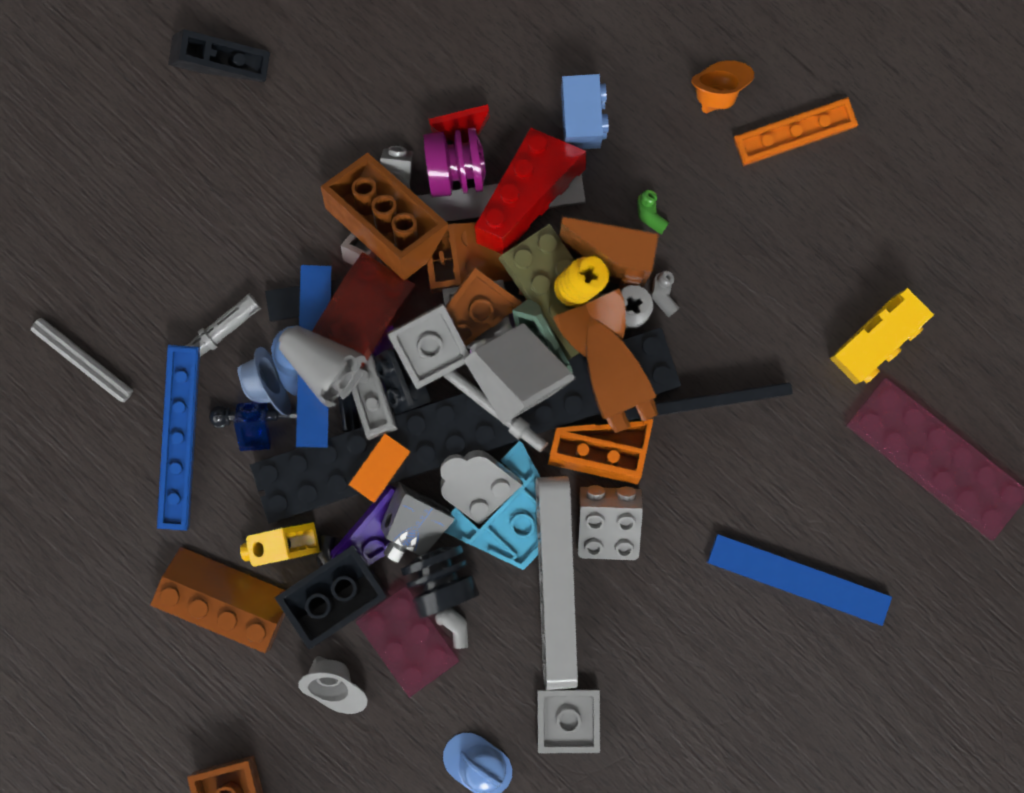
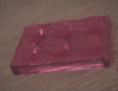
M406 585L356 621V624L410 698L460 660L429 616L419 618L412 600L415 597Z

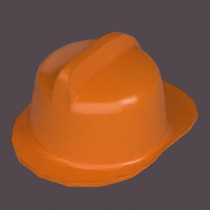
M727 60L712 64L699 74L693 76L691 83L696 87V97L699 103L702 104V111L709 113L716 109L732 107L740 90L753 81L755 73L753 69L745 63Z

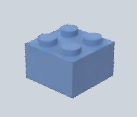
M600 74L562 76L561 102L564 142L581 149L601 148L602 139H607V133L609 132L608 114H602V109H605V102H607L606 83L600 84Z

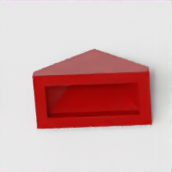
M487 104L430 118L431 131L433 133L444 132L447 141L454 144L455 130L460 129L462 143L469 142L468 128H475L479 136L490 118L489 107Z

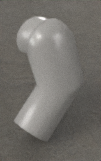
M662 271L653 279L651 297L669 318L679 309V306L670 297L674 276L669 271Z
M453 608L436 613V623L444 625L453 634V648H468L466 619Z

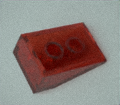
M362 252L346 274L312 332L360 352L368 362L410 301L415 284L407 279L403 280L393 270ZM362 362L360 368L363 369L366 364Z

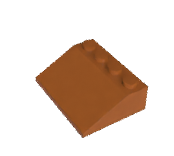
M563 217L559 238L567 250L578 258L596 256L601 259L607 266L609 272L608 280L619 284V288L622 290L630 285L644 287L652 273L659 234Z

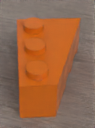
M653 419L643 422H629L631 427L618 433H614L609 424L556 428L548 465L637 485L643 472Z

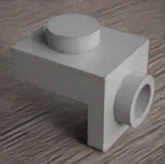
M391 146L388 149H383L380 164L410 189L413 151H407L406 148L401 146Z

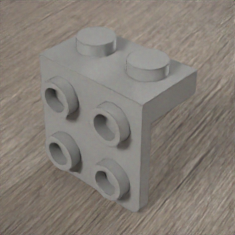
M598 485L580 487L578 556L584 559H638L643 513L641 489L627 486L603 488Z

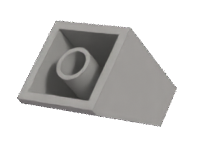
M524 323L514 329L511 324L496 332L495 336L497 338L490 342L486 338L480 340L470 347L472 353L464 359V362L502 424L551 397L575 379L566 366Z

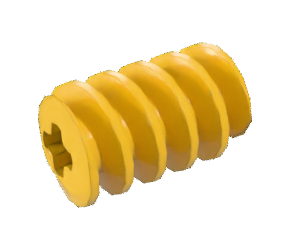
M596 256L576 259L557 276L554 282L556 297L561 303L569 307L584 305L603 290L608 283L609 272L607 266Z

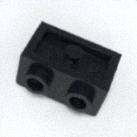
M387 349L374 357L376 372L383 381L387 391V400L393 407L396 415L432 402L426 386L419 389L415 388L395 349Z

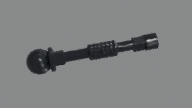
M216 406L209 414L210 422L216 428H223L226 425L230 426L231 421L238 420L265 422L277 421L278 419H297V410H291V413L286 416L276 409H260L255 412H231L229 407Z

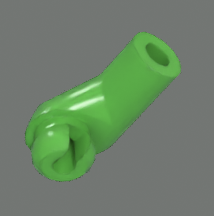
M645 190L637 199L638 218L661 235L670 222L657 214V194L652 190Z

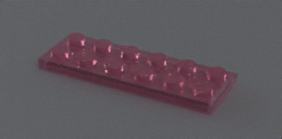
M884 378L846 425V427L990 541L995 540L1024 503V487L887 378Z

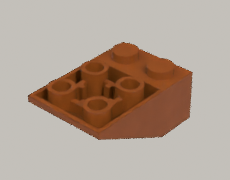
M476 223L448 224L447 231L427 263L432 293L443 292L442 289L459 287L473 267L493 281L503 280L504 283L514 281L498 259L502 254L477 244L474 227Z

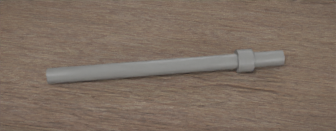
M456 370L443 376L501 422L485 394ZM515 417L504 424L509 428V433L518 440L522 438L539 452H542L548 442L529 428L530 424L521 417L518 419Z

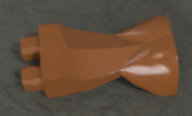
M620 288L553 317L565 339L575 350L587 357L588 371L597 407L602 419H607L614 433L631 427L624 411L632 407L636 408L642 422L658 415L653 399L656 398V394L639 362L623 342L626 328V308Z

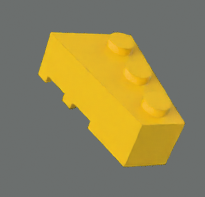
M907 288L894 295L830 359L854 384L861 383L863 380L867 384L880 372L877 367L885 360L890 362L902 350L900 346L906 340H913L924 329L922 326L934 314Z

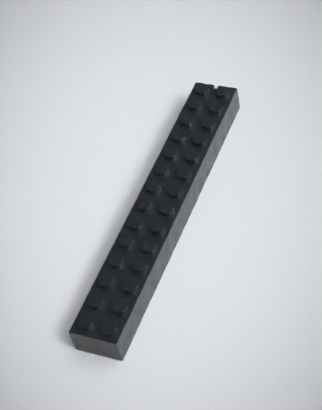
M662 327L623 340L624 344L639 362L656 395L681 386ZM582 354L568 360L573 371L572 374L575 377L573 381L551 397L516 417L517 419L521 417L529 423V428L537 435L600 414L590 381L587 357ZM465 393L394 416L398 430L387 433V435L411 451V453L389 484L438 469L450 455L458 454L464 457L467 453L474 450L489 452L522 441L523 439L518 440L509 433V428L506 425L502 424V422ZM363 427L328 438L327 448L301 447L250 464L257 490L265 491L266 494L260 497L268 523H277L360 495L361 493L349 486V483L383 435L368 440Z

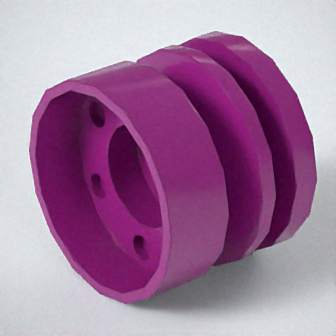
M468 128L469 142L462 143L460 129L455 130L454 144L448 145L444 132L423 134L432 198L451 196L453 181H459L463 193L467 194V179H474L476 192L483 191L486 174L483 147L475 128Z

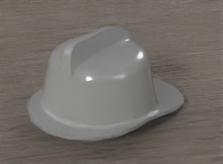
M317 656L313 660L309 673L299 680V689L302 693L316 699L336 712L356 714L367 707L368 698L365 692L351 682L350 672L342 662Z

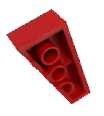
M530 128L474 226L477 244L500 254L507 252L528 231L530 224L549 209V204L559 194L562 195L569 188V183L586 170V151Z

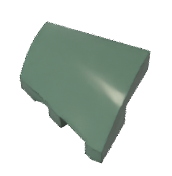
M527 299L513 309L515 327L524 323L573 373L541 307L536 302Z

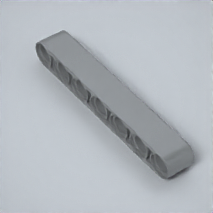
M568 476L536 478L535 487L545 690L577 688L578 672L570 482Z

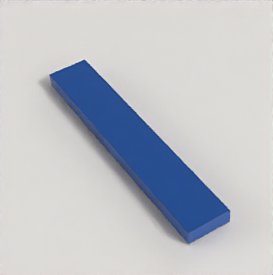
M301 265L299 326L330 339L332 266ZM298 374L296 447L327 448L328 407L320 402Z
M168 345L157 529L188 531L190 528L200 347Z
M719 534L715 537L707 563L881 626H883L892 597Z

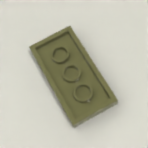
M549 224L502 254L498 259L526 300H532L541 307L567 360H570L579 352L561 334L553 317L576 307H569L559 301L554 292V282L557 276L575 260ZM597 294V295H595L592 299H590L588 302H591V301H593V300L599 298L600 296Z

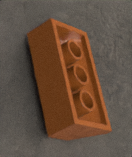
M369 153L363 155L321 186L325 209L403 280H406L428 263L449 227L443 218Z
M180 547L163 574L150 606L266 653L271 650L285 616L284 611L275 599L285 589Z

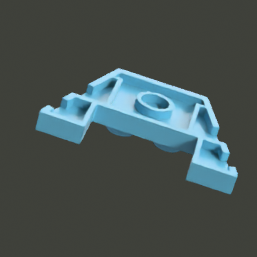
M518 441L500 461L523 482L522 486L511 495L480 529L455 507L451 512L455 520L444 533L524 570L538 556L535 484L536 478L540 477L523 443Z

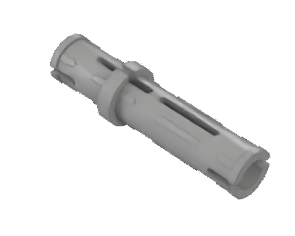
M248 293L239 303L219 317L213 324L206 329H200L198 331L199 335L185 346L200 347V357L210 349L215 350L223 338L262 309L260 304Z

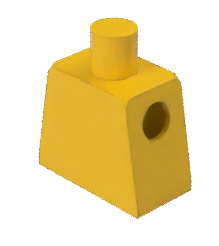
M314 522L249 535L246 538V543H243L240 547L242 559L246 562L250 561L253 567L320 552ZM287 538H288V539L290 540V542H291V547H290V549H289V547H288Z

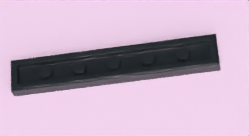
M787 382L655 404L657 416L784 397L792 395L793 391L791 383ZM635 407L624 411L628 421L640 419Z

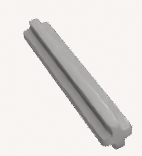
M38 318L33 323L31 331L93 381L120 402H126L129 399L133 390L42 318Z

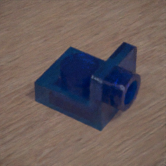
M246 402L237 404L234 427L240 451L270 449L271 437L266 418L268 411L267 403Z

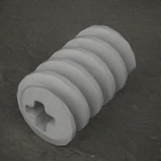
M630 285L621 290L625 308L629 304L631 307L636 305L638 309L635 313L632 310L626 311L625 330L640 328L646 323L653 310V300L649 292L640 286Z

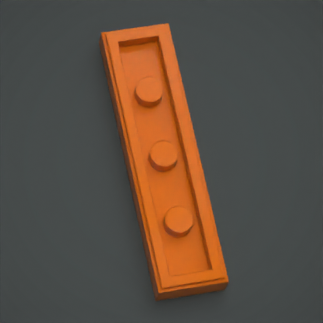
M849 97L736 135L733 140L742 165L746 166L851 130L858 126V122Z

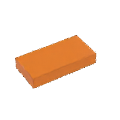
M384 434L351 480L349 486L375 503L411 451L387 434Z

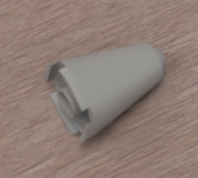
M301 326L285 329L279 338V350L326 407L337 405L333 402L337 397H341L344 400L363 376L364 370L360 367L362 362L367 364V359L358 351Z

